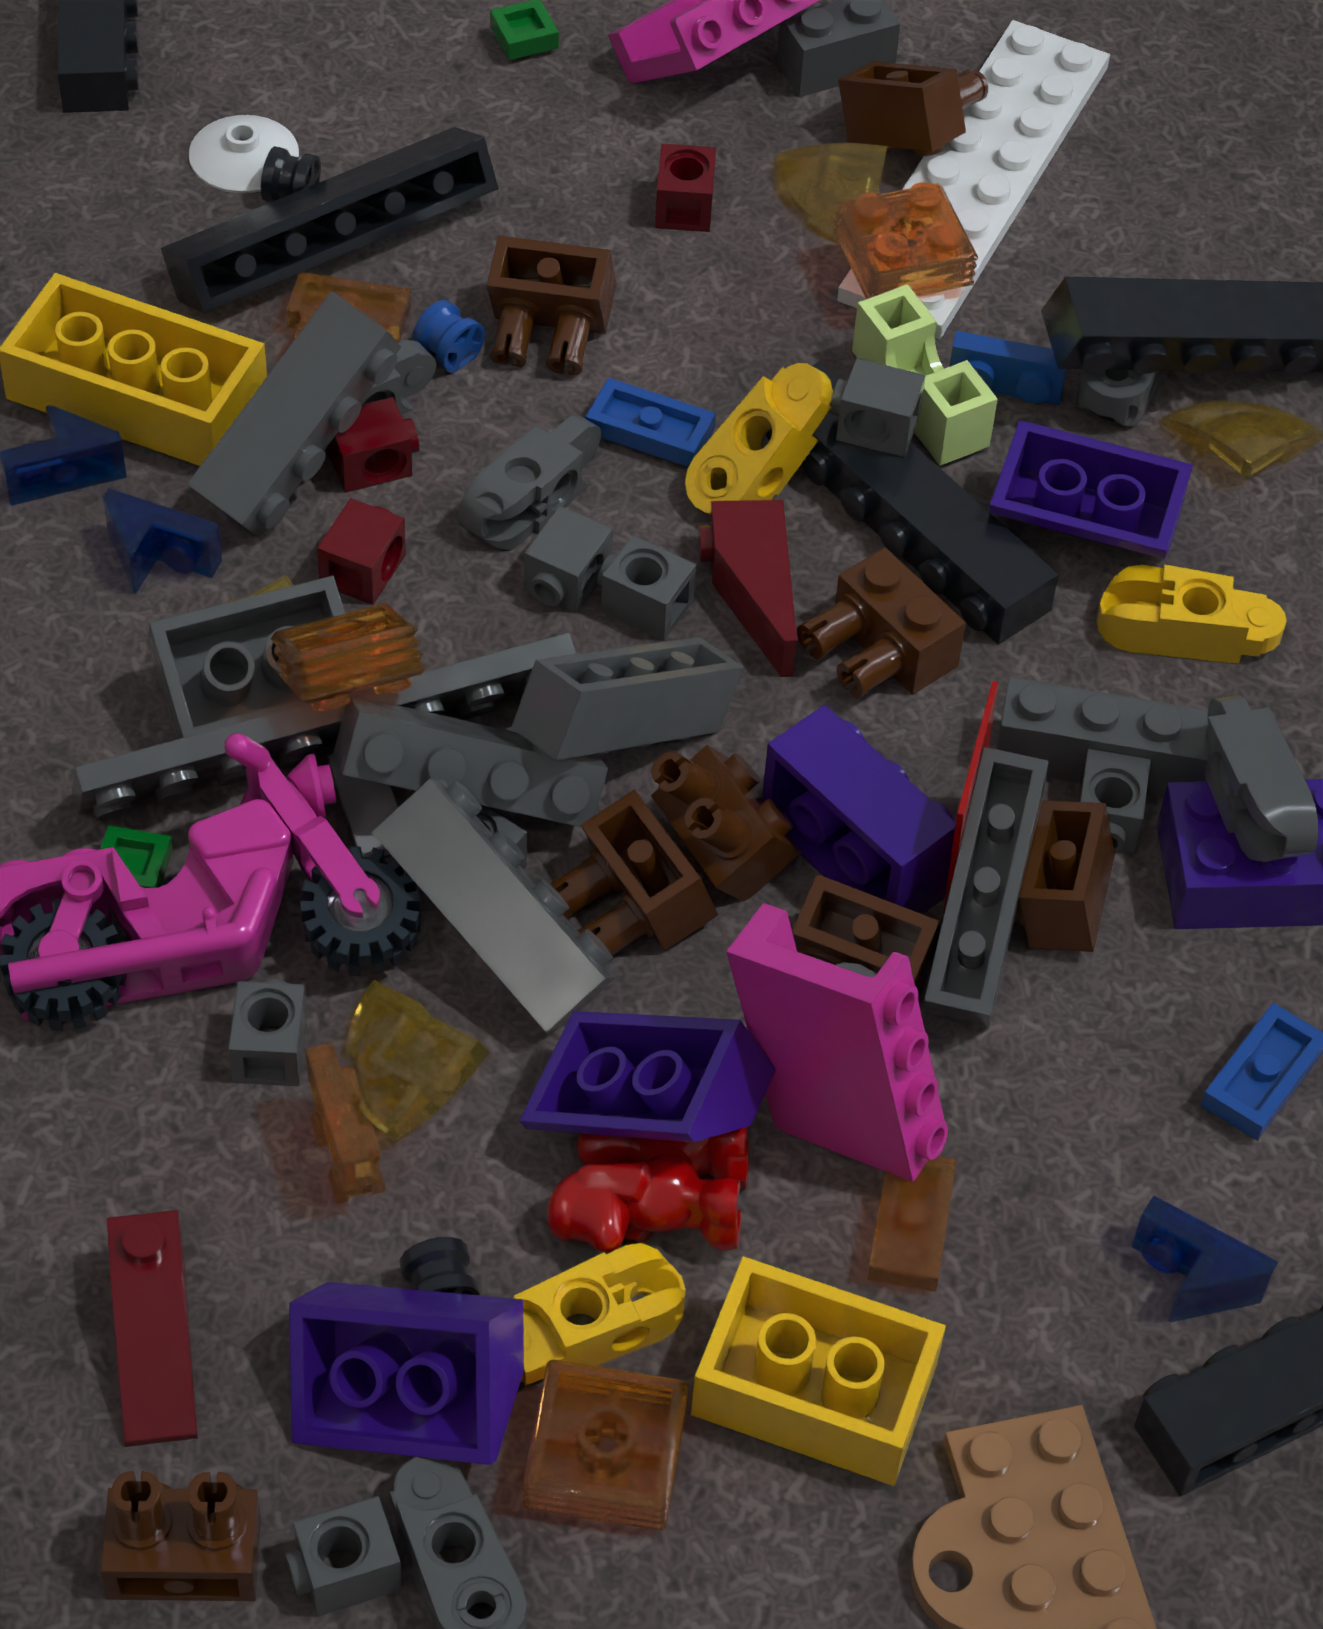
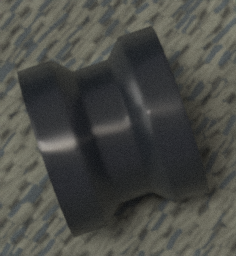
M276 146L271 148L265 160L261 176L262 200L273 202L319 183L321 175L320 158L307 153L299 158L291 156L285 148Z
M454 1237L428 1239L413 1245L400 1257L402 1277L412 1284L413 1290L479 1295L476 1280L466 1272V1268L470 1264V1255L467 1244L461 1239Z

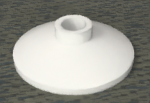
M236 115L214 121L200 130L191 142L189 162L196 176L215 189L230 193H255L261 191L262 171L271 148L274 146L285 148L291 156L299 157V148L293 134L280 123L261 116Z

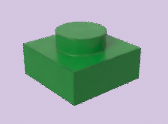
M530 0L490 10V27L508 60L559 48V31L541 0Z
M108 825L100 850L114 847L141 887H161L173 852L171 836Z

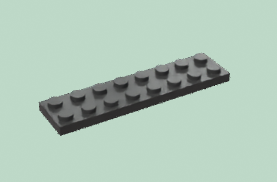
M569 632L75 767L72 796L79 814L93 811L96 820H104L133 810L131 800L155 794L158 803H165L193 794L195 791L192 783L216 776L219 786H227L247 780L245 766L230 758L224 749L225 740L234 733L244 734L269 751L272 760H278L280 769L295 767L309 754H314L316 758L314 750L336 744L349 694L438 715L457 710L460 720L486 714L495 709L493 701L516 694L518 703L521 702L535 660L576 654Z

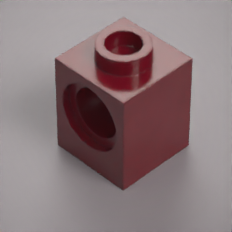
M661 143L655 228L710 232L716 147Z
M393 397L362 404L360 414L353 425L343 433L338 432L327 446V452L345 493L413 476L412 454L420 450L418 434L411 418H402Z
M350 498L317 547L319 579L334 575L338 592L374 605L406 556L405 518L395 515L383 507L371 506Z

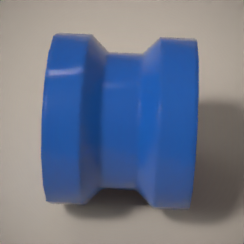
M440 300L429 306L418 319L412 334V341H418L430 354L436 355L438 364L451 373L457 372L474 360L485 340V329L472 318L463 319L459 308L448 300Z

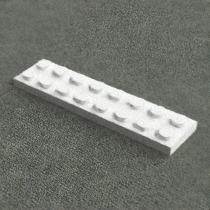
M1012 20L979 71L984 75L988 83L987 97L963 110L966 133L946 143L944 151L922 158L840 284L837 301L857 308V304L860 301L908 284L937 321L935 338L941 339L1107 70L1110 54L1091 48L1083 43L1074 42L1040 30L1037 27Z

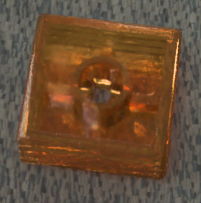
M922 182L913 185L909 189L884 194L866 193L857 199L836 204L838 211L835 213L837 219L834 221L836 225L834 233L866 299L906 284L909 285L916 296L974 284L973 277L976 274L974 269L977 267L975 261L978 259V255L941 184Z
M387 603L275 631L271 637V640L276 645L274 653L279 657L276 664L282 669L279 676L301 701L311 704L314 711H327L342 707L350 702V693L374 687L376 694H391L403 691L413 685L411 677L421 675L426 668L420 661L424 654L417 649L421 642L414 636L418 629Z
M555 1359L549 1360L546 1364L523 1480V1506L530 1510L651 1530H664L667 1526L687 1408L688 1383L684 1380ZM602 1437L615 1439V1448L612 1451L604 1452L597 1450L596 1447L600 1445Z

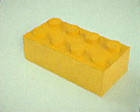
M58 273L53 274L0 346V366L6 399L198 466L202 465L267 378L265 343Z

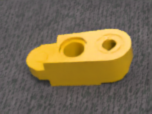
M796 363L787 368L782 367L772 380L763 376L691 461L686 473L685 486L687 496L693 505L710 515L711 501L772 500L775 495H779L818 442V439L812 434L832 408L829 404L832 400L833 389L828 376L807 363ZM772 428V436L769 443L764 448H761L765 433Z
M1143 564L1128 566L1119 572L1118 575H1115L1103 593L1096 618L1098 631L1104 640L1115 648L1124 651L1236 664L1240 663L1242 655L1260 657L1261 653L1274 650L1280 644L1287 620L1285 612L1280 605L1268 599L1267 595L1233 589L1234 577L1165 564L1164 568Z
M643 1243L625 1245L608 1254L603 1252L514 1295V1299L523 1300L524 1372L520 1382L528 1385L560 1372L566 1378L662 1341L675 1332L683 1319L686 1289L682 1276L658 1249ZM640 1294H645V1295H647V1296H645V1297H643V1298H640V1299H638V1300H636V1301H633V1302L631 1301L632 1298L635 1297L636 1295H640ZM585 1314L594 1318L595 1321L587 1325H575L566 1319L571 1315Z

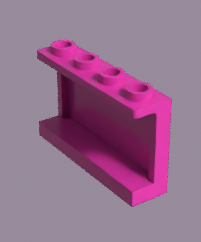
M669 0L608 34V37L627 80L635 84L696 71L819 0Z
M763 903L726 953L747 1029L776 1069L765 1093L774 1126L787 1134L914 1182L928 1160L936 1159L942 1152L948 1136V1125L944 1120L938 1092V1080L935 1078L928 1047L929 1039L923 1025L918 1002V989L914 984L909 957L893 952L875 976L867 977L799 953L796 949L787 911Z

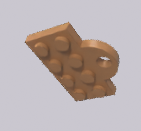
M1083 1405L945 1433L943 1444L960 1499L942 1506L926 1520L916 1538L910 1566L911 1582L915 1596L922 1609L933 1622L942 1629H1157ZM940 1561L956 1562L967 1571L970 1583L967 1587L957 1592L944 1591L932 1582L929 1576V1569Z

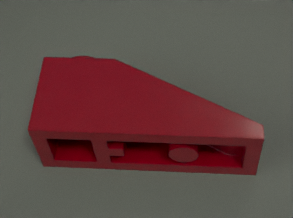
M783 500L711 501L709 526H699L698 530L699 561L710 562L713 586L780 677H793L797 635Z
M178 1210L107 1218L110 1282L125 1447L198 1439L185 1256Z

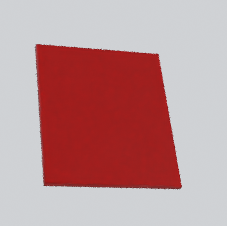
M992 681L957 812L943 918L983 747L989 748L998 689L997 681Z

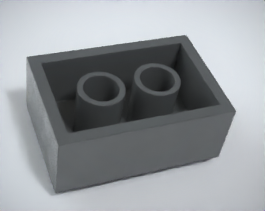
M334 575L149 623L147 642L176 740L367 688Z

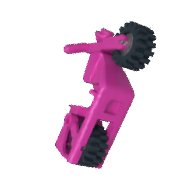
M234 733L225 740L224 749L230 758L245 766L247 789L239 806L198 821L189 828L190 849L185 864L177 876L168 884L158 888L141 887L114 847L101 850L81 848L69 851L61 857L33 862L12 860L0 864V969L8 995L11 996L13 1005L21 1014L23 1022L30 1021L40 1027L45 1019L49 1021L51 1030L63 1031L64 1021L70 1020L73 1021L75 1030L86 1027L84 1017L91 1013L99 1021L107 1015L106 1006H115L117 1004L245 981L258 971L263 960L294 862V854L301 870L309 880L304 881L301 890L303 901H300L304 937L306 942H311L312 953L318 960L325 955L328 968L336 972L339 971L342 964L348 965L349 976L361 977V966H371L373 976L384 972L383 962L389 960L395 967L403 961L404 948L411 952L415 946L416 932H420L421 927L420 891H416V882L408 873L404 874V869L394 857L389 863L385 861L384 850L373 847L370 858L362 857L361 846L350 847L349 852L332 826L325 819L324 805L336 803L329 764L317 766L315 755L309 754L285 778L265 747L244 734ZM110 909L128 936L129 941L120 943L118 932L114 925H111L112 915Z

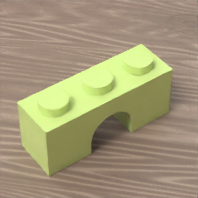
M906 284L858 302L852 352L859 359L926 375L920 416L914 433L939 466L990 447L998 399L968 360L945 369L943 368L935 345L937 321L909 285Z

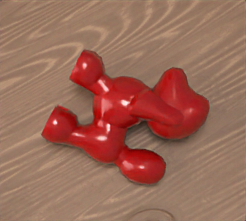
M749 1126L697 1142L579 1134L576 1149L580 1162L584 1166L570 1173L557 1184L551 1193L547 1206V1225L555 1238L563 1242L578 1241L590 1244L596 1250L606 1254L618 1249L622 1245L623 1240L644 1243L652 1233H669L682 1228H693L701 1231L702 1236L711 1247L723 1251L738 1249L741 1232V1210H738L739 1191L746 1189L748 1185L750 1162ZM710 1174L713 1180L699 1179L698 1175Z

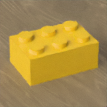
M742 1256L695 1374L691 1415L895 1486L938 1364L946 1325Z

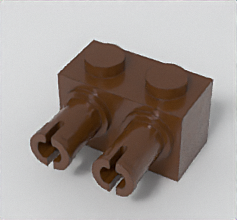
M872 61L838 79L848 142L869 144L875 151H888L896 148L912 149L913 153L917 156L938 154L945 150L946 143L966 133L963 110L985 99L988 94L987 80L977 70L972 72L965 70L958 75L957 69Z
M498 235L486 285L494 317L499 319L494 345L490 352L491 360L495 363L507 365L509 356H513L512 366H525L533 324L555 327L550 353L546 359L547 368L553 372L563 374L566 362L569 364L568 375L580 374L582 372V361L589 332L606 334L617 285L611 250Z
M884 547L838 576L835 605L809 621L800 624L797 627V637L805 651L811 649L810 656L816 660L823 658L831 650L852 638L865 649L850 659L841 662L836 668L839 682L845 690L852 687L850 695L854 698L863 697L872 688L892 676L914 695L959 666L966 622Z
M706 745L690 760L675 751H670L660 755L654 762L651 774L654 782L659 784V788L651 796L717 889L742 902L746 901L802 853L788 834L794 827L791 820L771 799L765 801L754 788L760 782L758 775L737 753L728 758Z
M635 789L581 824L593 848L588 851L590 857L570 872L549 883L569 906V909L563 914L567 920L613 890L616 894L620 891L622 892V902L592 923L590 922L577 930L580 934L585 929L590 930L607 947L612 956L644 935L648 938L654 936L662 949L666 951L718 916L701 877Z
M1042 801L1014 922H1020L1021 926L1026 929L1029 948L1094 952L1115 857L1106 803Z
M818 874L813 881L792 929L797 952L833 965L843 962L860 964L877 974L893 952L908 956L914 984L918 989V999L932 969L941 931L940 921Z
M134 1471L120 1474L114 1481L112 1488H108L100 1567L106 1599L255 1601L261 1527L257 1489H244L236 1484L230 1475L223 1472H217V1482L211 1481L210 1472L198 1474L190 1482L188 1489L170 1488L168 1485L160 1483L154 1474L146 1471H141V1481H136Z

